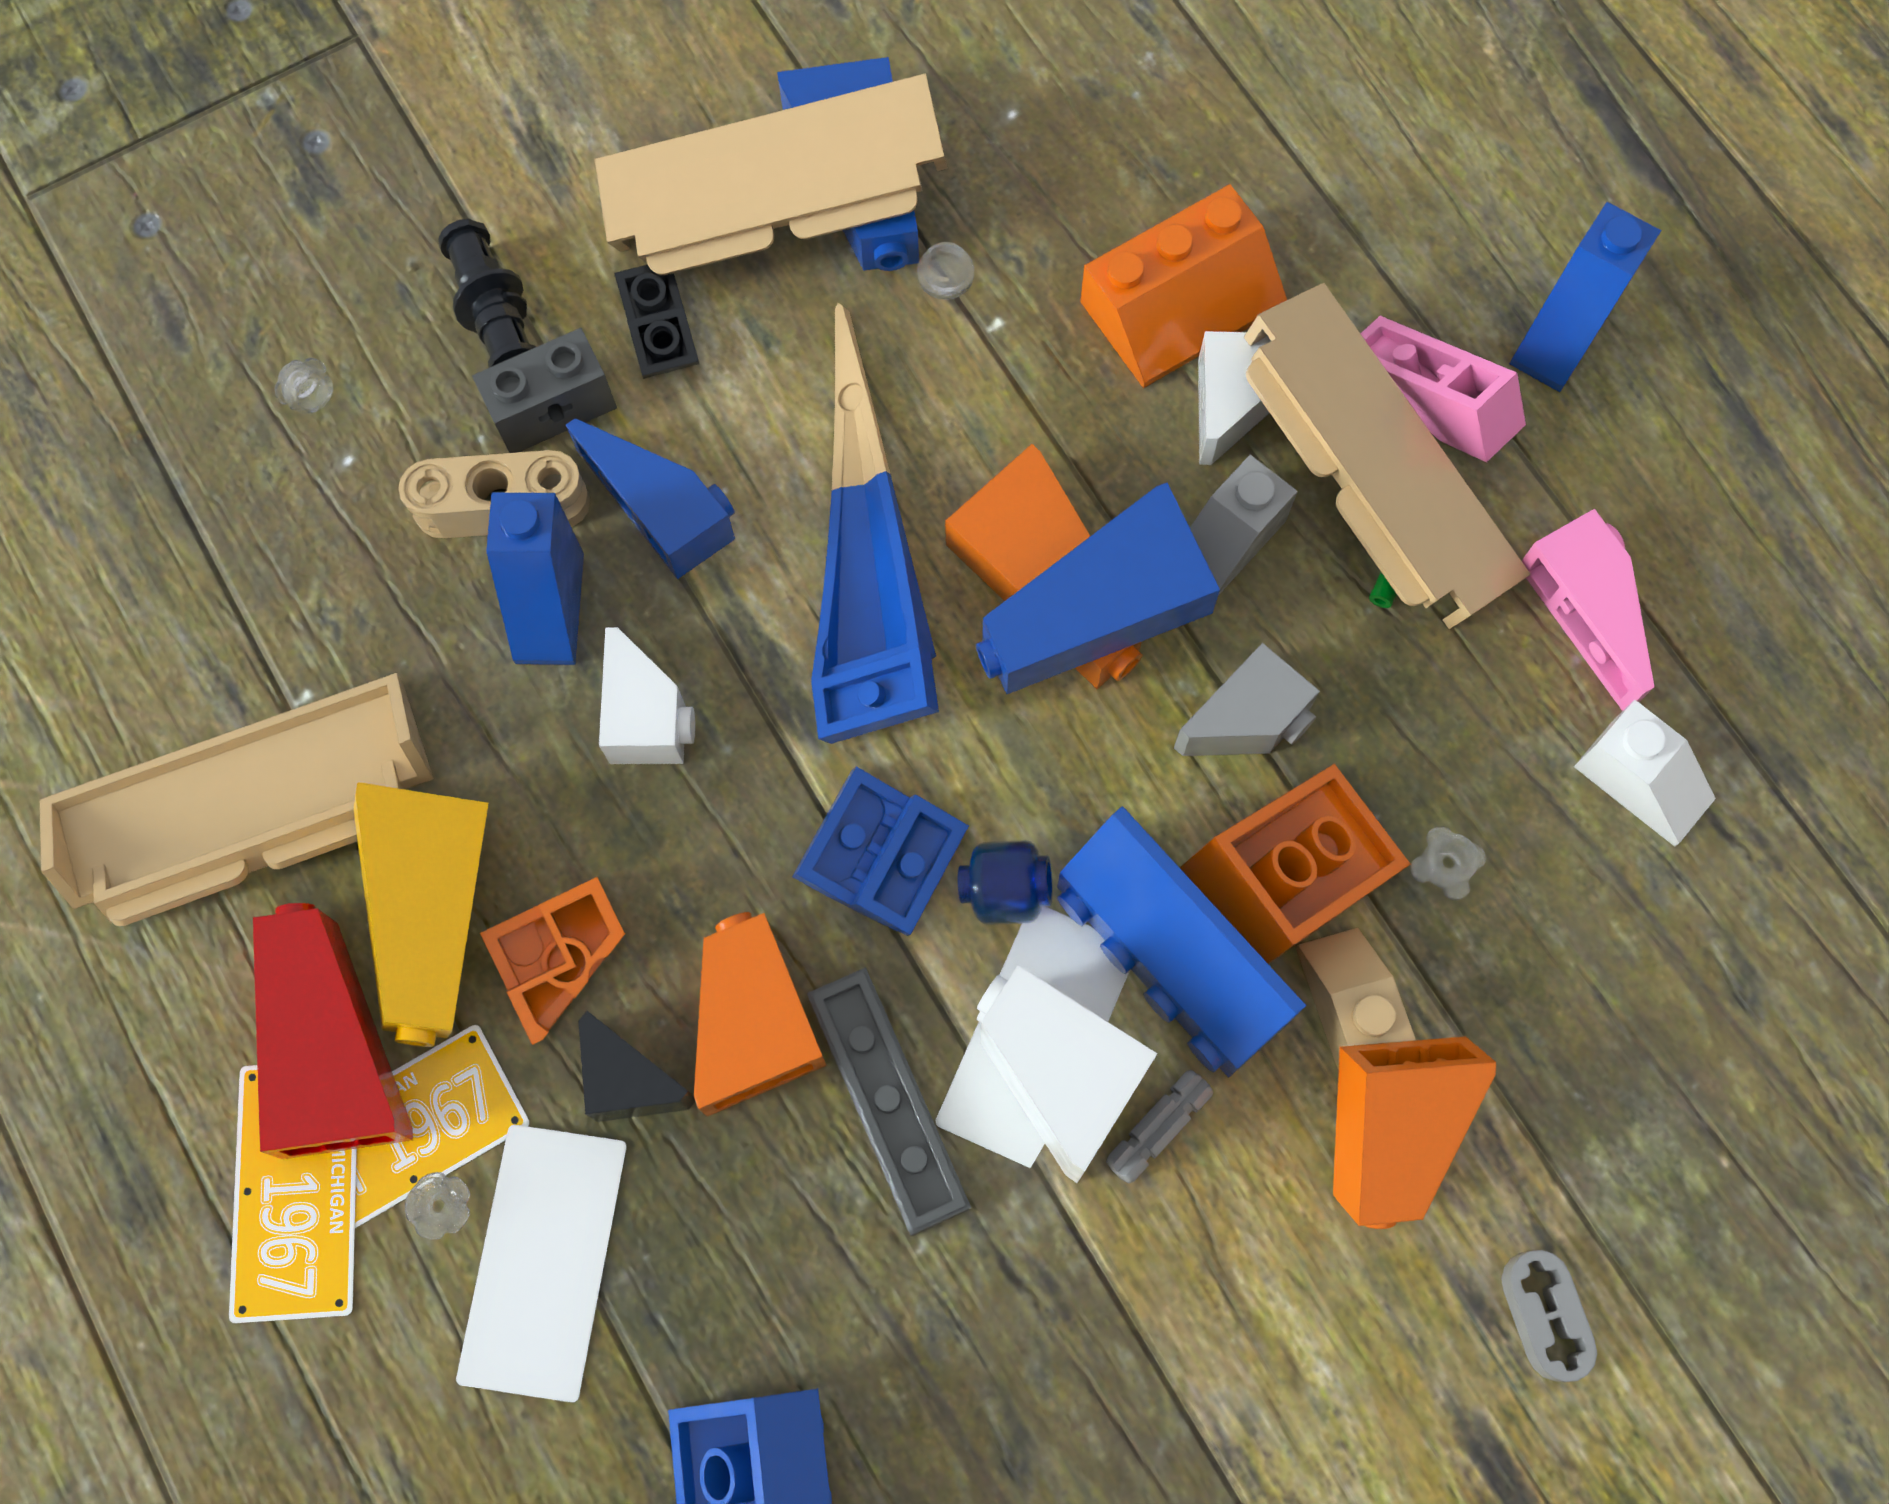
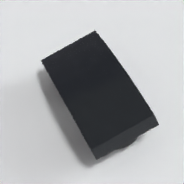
M648 264L614 273L643 379L698 365L699 360L674 273L668 275L656 274L649 268Z

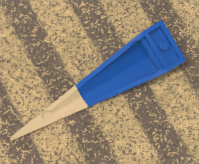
M839 303L835 308V415L829 534L820 621L811 678L818 739L830 744L939 712L932 659L936 657L850 312Z

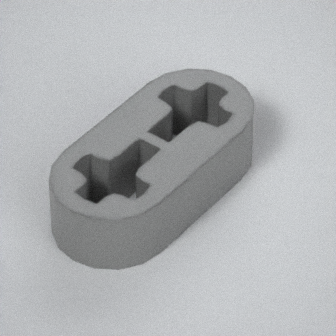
M1543 1250L1522 1252L1512 1257L1504 1267L1501 1279L1502 1286L1526 1356L1533 1369L1542 1377L1557 1382L1578 1381L1587 1376L1595 1366L1597 1349L1588 1320L1566 1265L1553 1253ZM1529 1263H1532L1536 1272L1547 1271L1551 1277L1552 1284L1542 1288L1549 1311L1545 1312L1541 1299L1536 1292L1525 1293L1522 1288L1521 1280L1530 1276ZM1549 1320L1553 1321L1556 1332L1561 1339H1572L1575 1343L1576 1351L1567 1355L1568 1368H1565L1562 1361L1549 1360L1547 1357L1546 1348L1555 1344V1337Z

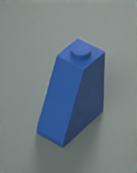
M1606 202L1578 245L1509 364L1561 392L1662 230Z
M492 492L486 552L512 659L515 664L576 665L584 552L555 493Z

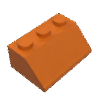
M1229 184L1084 265L1080 302L1140 385L1145 388L1199 357L1205 331L1243 332L1250 328L1258 314L1286 301L1287 297L1263 225L1232 185Z

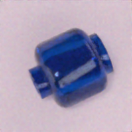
M1015 840L979 843L973 849L970 865H960L958 868V894L960 902L971 903L974 915L982 924L1031 923L1039 917L1042 907L1051 906L1053 888L1050 858L1048 855H1040L1035 844L1031 841Z

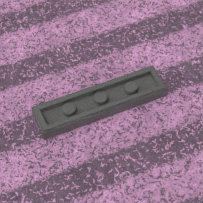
M866 967L807 993L910 1236H914L970 1210V1203Z

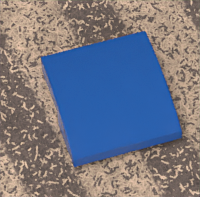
M856 766L848 775L792 877L852 910L909 936L912 934L969 825L916 794L912 797L904 795Z

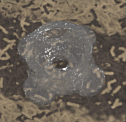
M1435 827L1426 836L1428 845L1423 855L1415 858L1411 863L1412 876L1418 882L1424 883L1429 881L1443 889L1445 896L1451 900L1463 899L1470 892V878L1486 862L1485 852L1482 847L1473 844L1465 836L1452 833L1447 827ZM1450 858L1454 863L1453 868H1446L1443 865V859Z

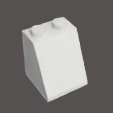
M1017 965L1008 980L1000 975L995 977L977 1006L980 1013L976 1020L981 1022L980 1043L1064 1174L1078 1183L1157 1053Z

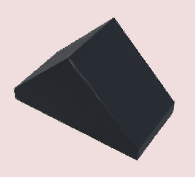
M586 1011L579 1019L584 1103L587 1116L597 1122L689 1110L695 1103L694 1096L590 1012Z

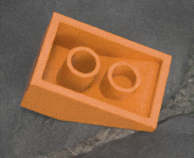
M1333 764L1215 836L1185 862L1180 869L1260 956L1270 964L1411 864L1338 767Z

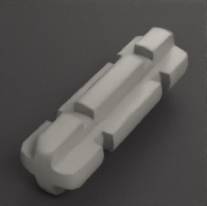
M1192 1070L1186 1071L1171 1087L1172 1094L1170 1096L1165 1094L1129 1133L1131 1139L1128 1142L1122 1140L1109 1154L1106 1163L1120 1179L1128 1184L1134 1182L1149 1166L1148 1158L1151 1156L1155 1159L1191 1120L1189 1114L1192 1111L1197 1113L1212 1097L1213 1089L1199 1074Z

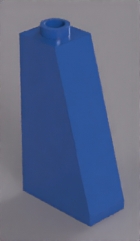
M889 57L777 72L783 110L893 82ZM914 210L909 214L843 230L863 271L873 269L893 271L905 265L919 263L918 229Z
M1168 483L1153 488L983 617L982 641L976 643L977 653L987 677L991 679L998 676L1006 695L1213 613L1220 588Z

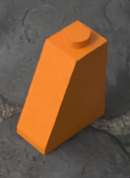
M750 912L730 916L715 926L716 933L703 939L694 1099L698 1109L707 1117L827 1066L765 913L752 917Z
M1466 1036L1340 1047L1333 1196L1358 1226L1388 1229L1394 1227L1397 1222L1424 1219L1496 1075V1061Z

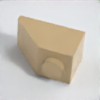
M1359 928L1296 946L1337 1069H1339V1050L1342 1046L1416 1040L1393 975Z

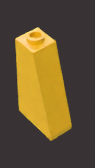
M358 782L354 802V816L381 1027L383 1031L396 1032L395 1042L433 1047L435 1046L436 1037L448 1039L453 1029L489 803Z

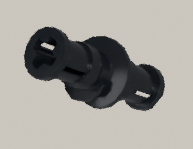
M462 219L446 226L440 233L438 244L445 258L451 260L453 264L455 279L459 287L453 298V312L456 320L465 329L478 333L480 340L486 345L490 355L488 368L535 348V345L529 344L524 332L523 319L527 316V301L521 297L524 291L522 281L519 275L512 270L501 269L498 261L493 258L489 248L490 234L484 223L471 219Z

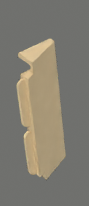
M926 73L595 159L607 243L622 252L631 249L629 239L635 238L638 257L643 261H647L649 268L659 275H668L766 250L774 242L775 235L773 229L787 225L790 226L791 231L796 237L810 239L909 214L917 206V192L923 191L917 166L934 162L937 171L948 169Z
M1325 283L1258 314L1244 338L1250 346L1266 336L1271 341L1260 346L1251 358L1252 363L1246 371L1247 381L1309 470L1318 477L1333 475L1342 488L1336 497L1338 511L1402 602L1409 606L1423 604L1427 608L1449 593L1459 607L1456 611L1442 619L1448 629H1451L1531 575Z
M394 673L39 799L41 872L73 909L94 902L110 923L116 926H126L236 886L251 872L268 866L272 869H283L357 842L354 802L358 782L406 790L433 780L404 684L399 675Z

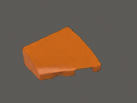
M598 877L480 933L532 1045L546 1037L551 1027L625 935Z

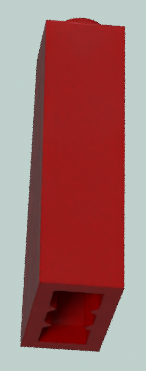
M309 903L284 904L276 907V914L253 917L260 1152L280 1159H290L413 1141V1128L338 923L316 908L315 905Z

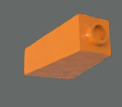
M1033 444L1026 448L945 520L946 546L1004 601L1090 537L1041 451ZM1142 642L1078 666L1075 669L1096 689H1099L1111 676L1116 681H1120L1141 660L1143 654L1139 650Z

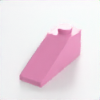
M1379 316L1360 333L1430 433L1441 442L1487 462L1526 425L1517 372L1382 316Z
M1593 509L1536 541L1522 562L1531 574L1526 577L1530 585L1623 711L1634 700L1640 702L1655 686L1631 557L1625 550L1623 538L1618 530L1612 525L1605 523L1598 512Z

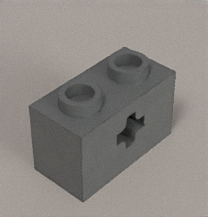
M582 328L472 375L509 453L521 452L568 431L566 424L575 418L586 423L617 409L606 376Z

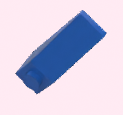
M575 418L566 424L579 455L677 579L735 540L729 519L730 516L735 514V511L728 498L716 484L707 488L694 471Z

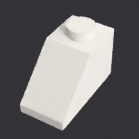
M1205 331L1198 359L1199 465H1212L1269 414V411L1246 378V371L1252 363L1251 358L1260 346L1271 341L1268 336L1250 346L1244 338L1246 332Z
M618 627L605 628L599 747L610 764H683L684 744H693L695 739L694 708L686 707L678 686Z
M1636 700L1628 705L1608 725L1574 766L1674 847L1682 841L1716 799L1688 741Z

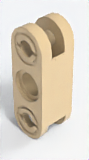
M552 450L426 459L418 461L407 468L400 478L398 487L400 499L409 512L413 514L417 525L424 533L435 538L488 535L491 501H486L485 499L490 493L498 489H507L505 493H555L571 527H574L584 519L589 512L591 502L588 489L582 480L577 464L570 456L563 452ZM428 481H434L430 482L429 484L421 488L424 483Z

